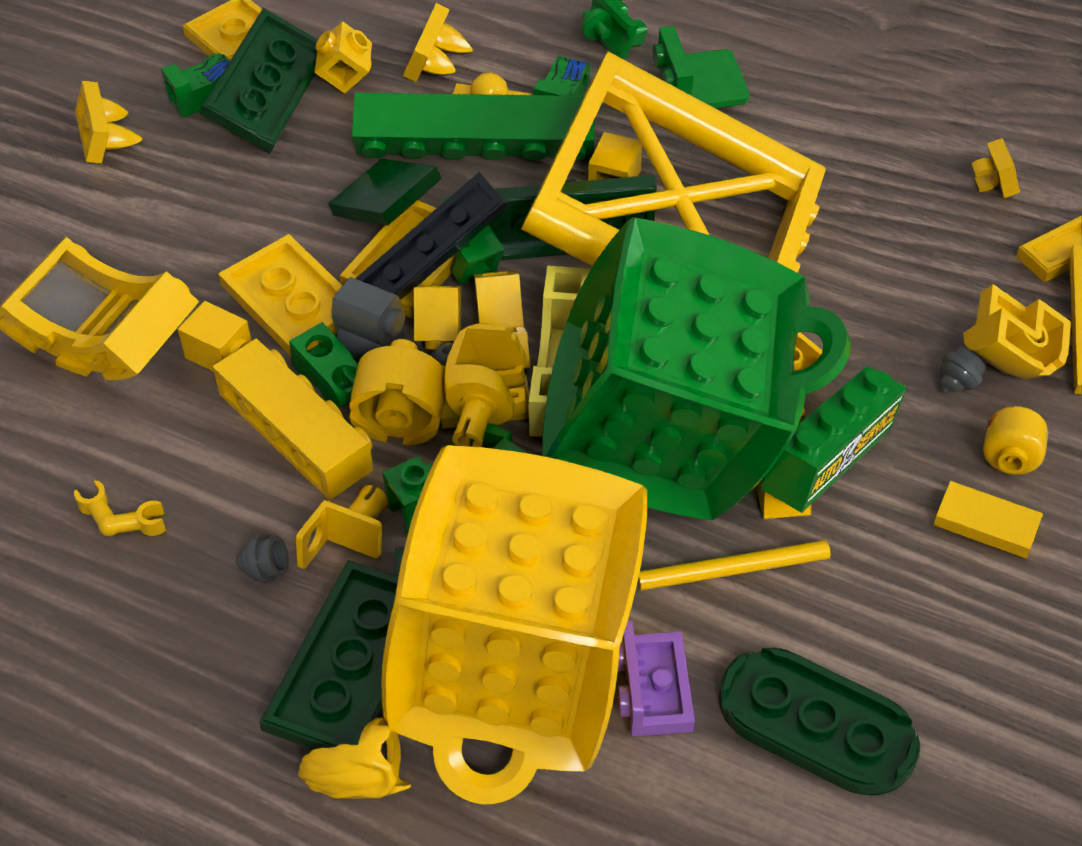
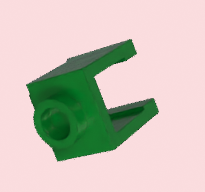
M420 456L383 471L385 494L389 501L388 508L391 512L402 508L403 527L406 536H408L417 502L432 467L429 462L424 464Z

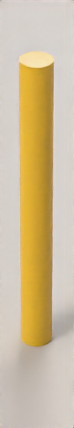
M827 540L644 570L639 573L638 587L640 591L826 560L830 559V547Z

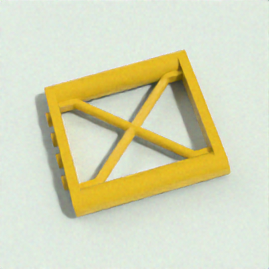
M607 51L527 214L521 230L593 266L602 251L619 231L601 221L602 219L675 206L687 229L710 235L693 203L769 190L788 200L768 258L798 273L800 263L796 261V258L803 252L809 241L810 234L805 231L814 221L820 208L819 205L815 204L826 167ZM602 102L626 114L664 185L665 191L591 204H583L560 192ZM648 120L747 172L751 176L684 187Z

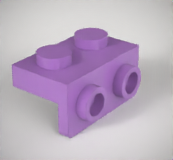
M628 621L620 644L618 671H624L625 685L617 687L619 715L620 717H629L631 737L694 732L695 718L682 632L634 635L633 622Z

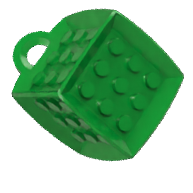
M635 217L629 219L615 234L593 264L576 296L557 349L547 393L542 456L607 472L643 485L647 489V508L687 517L714 520L735 506L751 492L779 459L797 430L806 394L819 390L829 384L845 367L851 352L849 333L842 320L835 313L825 308L810 306V296L805 277L788 267L714 236L657 221ZM812 332L817 334L823 342V351L820 357L809 367L794 371V351L798 333Z

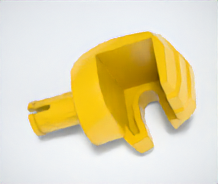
M474 324L461 330L452 345L445 367L444 392L449 407L460 416L456 431L452 437L454 444L457 446H470L473 439L472 447H482L488 423L500 425L509 421L510 418L521 416L529 411V395L524 387H519L525 385L524 369L527 366L525 350L521 346L517 334L510 332L507 327Z

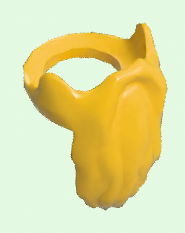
M375 718L364 727L358 745L340 744L336 747L312 750L302 758L298 770V776L311 790L336 799H378L411 787L410 782L399 779L401 764L400 741L398 733L391 731L385 725L384 718ZM385 740L387 744V760L381 753V746Z

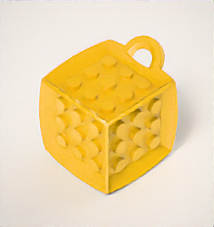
M450 445L442 447L439 451L417 502L401 561L396 596L388 625L383 655L381 679L382 708L385 725L391 731L433 746L434 763L441 780L453 793L462 799L477 804H497L507 801L522 792L531 782L537 769L586 771L592 767L600 750L611 715L617 681L620 644L630 615L642 563L647 522V489L643 485L607 472L546 456L492 448ZM463 738L489 741L512 748L511 759L504 769L495 774L484 775L477 773L464 761L462 755Z

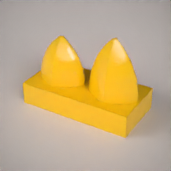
M438 3L435 4L404 71V77L417 82L422 71L436 75L455 73L454 65L443 51L452 53H470L473 51L463 35L454 27L444 22L450 9Z
M82 81L75 115L85 161L102 164L105 149L117 150L130 147L142 141V137L123 126L113 123L126 117L128 111L114 101L102 98L98 82Z

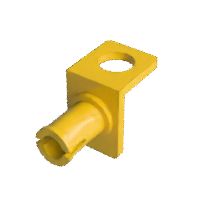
M367 485L362 488L360 494L348 509L323 500L296 535L297 567L306 569L327 541L334 542L372 558H378L382 553V523L376 519L388 506L389 501L386 494L377 487L368 499L369 494L373 491V486ZM316 528L314 539L311 545L308 547L311 534Z

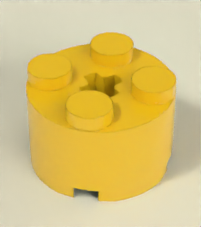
M406 339L394 340L390 346L375 348L365 353L360 358L349 402L351 411L349 418L352 425L362 428L369 438L383 443H387L388 436L402 437L403 445H417L432 439L437 434L445 401V366L441 365L432 356L419 351L414 342Z

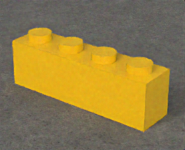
M256 338L212 366L219 395L329 501L373 471L371 457L373 445L367 433L359 426L353 428L343 418L341 411L331 400L324 401L316 394L312 384L304 375L299 374L297 376L291 371L277 350L272 349L270 351Z

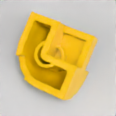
M992 284L980 292L976 325L963 332L964 344L970 351L1002 373L1024 380L1052 374L1065 365L1069 350L1071 321L1040 299L1025 307Z

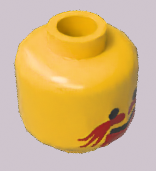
M1005 407L996 411L989 418L983 444L986 461L998 471L1010 475H1024L1035 471L1043 463L1048 440L1046 422L1040 414L1025 407Z

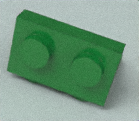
M675 26L659 27L658 44L653 45L652 52L654 65L656 68H659L663 81L714 108L743 105L749 102V90L731 50L721 49L685 54Z

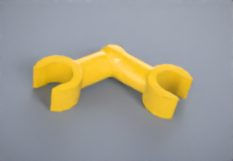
M94 480L98 493L94 498L85 499L81 497L76 489L74 490L79 511L86 515H92L99 531L104 536H114L118 533L140 530L148 536H157L166 531L162 518L148 520L151 517L165 514L162 502L156 500L147 501L141 504L135 512L114 515L108 506L104 485L100 481Z

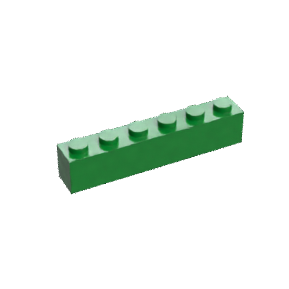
M354 93L352 139L356 153L370 158H381L386 154H394L412 159L423 158L425 155H442L448 159H461L465 156H483L486 159L499 160L505 156H522L527 160H542L545 157L556 156L584 96ZM595 119L575 161L592 157L594 153Z

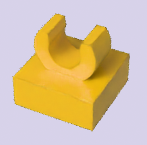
M1003 138L986 143L990 159L981 158L971 164L979 191H989L999 185L1004 198L1020 193L1015 165Z

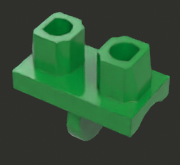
M592 0L590 10H586L582 14L583 21L580 28L582 34L588 40H600L612 54L622 59L627 58L631 47L643 44L648 31V27L641 20H632L628 16L627 6L621 0Z

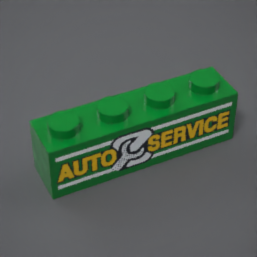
M866 366L798 425L787 447L764 477L761 489L803 513L891 430L907 387L893 380L887 373Z

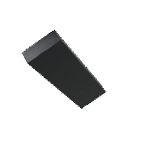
M478 172L355 279L393 293L401 300L508 209L509 206L483 175Z

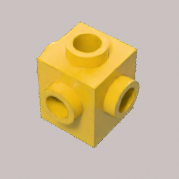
M342 21L332 31H325L318 39L315 47L317 50L315 73L344 94L369 73L372 65V42L361 31L354 30Z

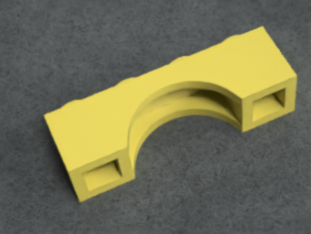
M547 266L543 294L540 349L537 366H533L528 401L529 436L543 437L547 393L557 349L573 303L591 268Z

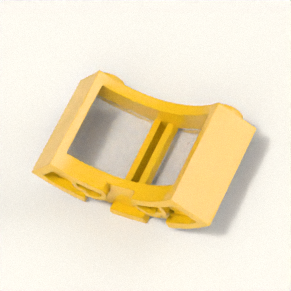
M66 237L44 257L0 304V330L34 354L41 348L58 357L55 360L56 366L87 377L91 371L102 373L104 379L108 381L124 380L138 375L199 301L190 293L189 288L184 282L171 276L167 271L156 276H137L119 271L95 259L82 246L73 243Z

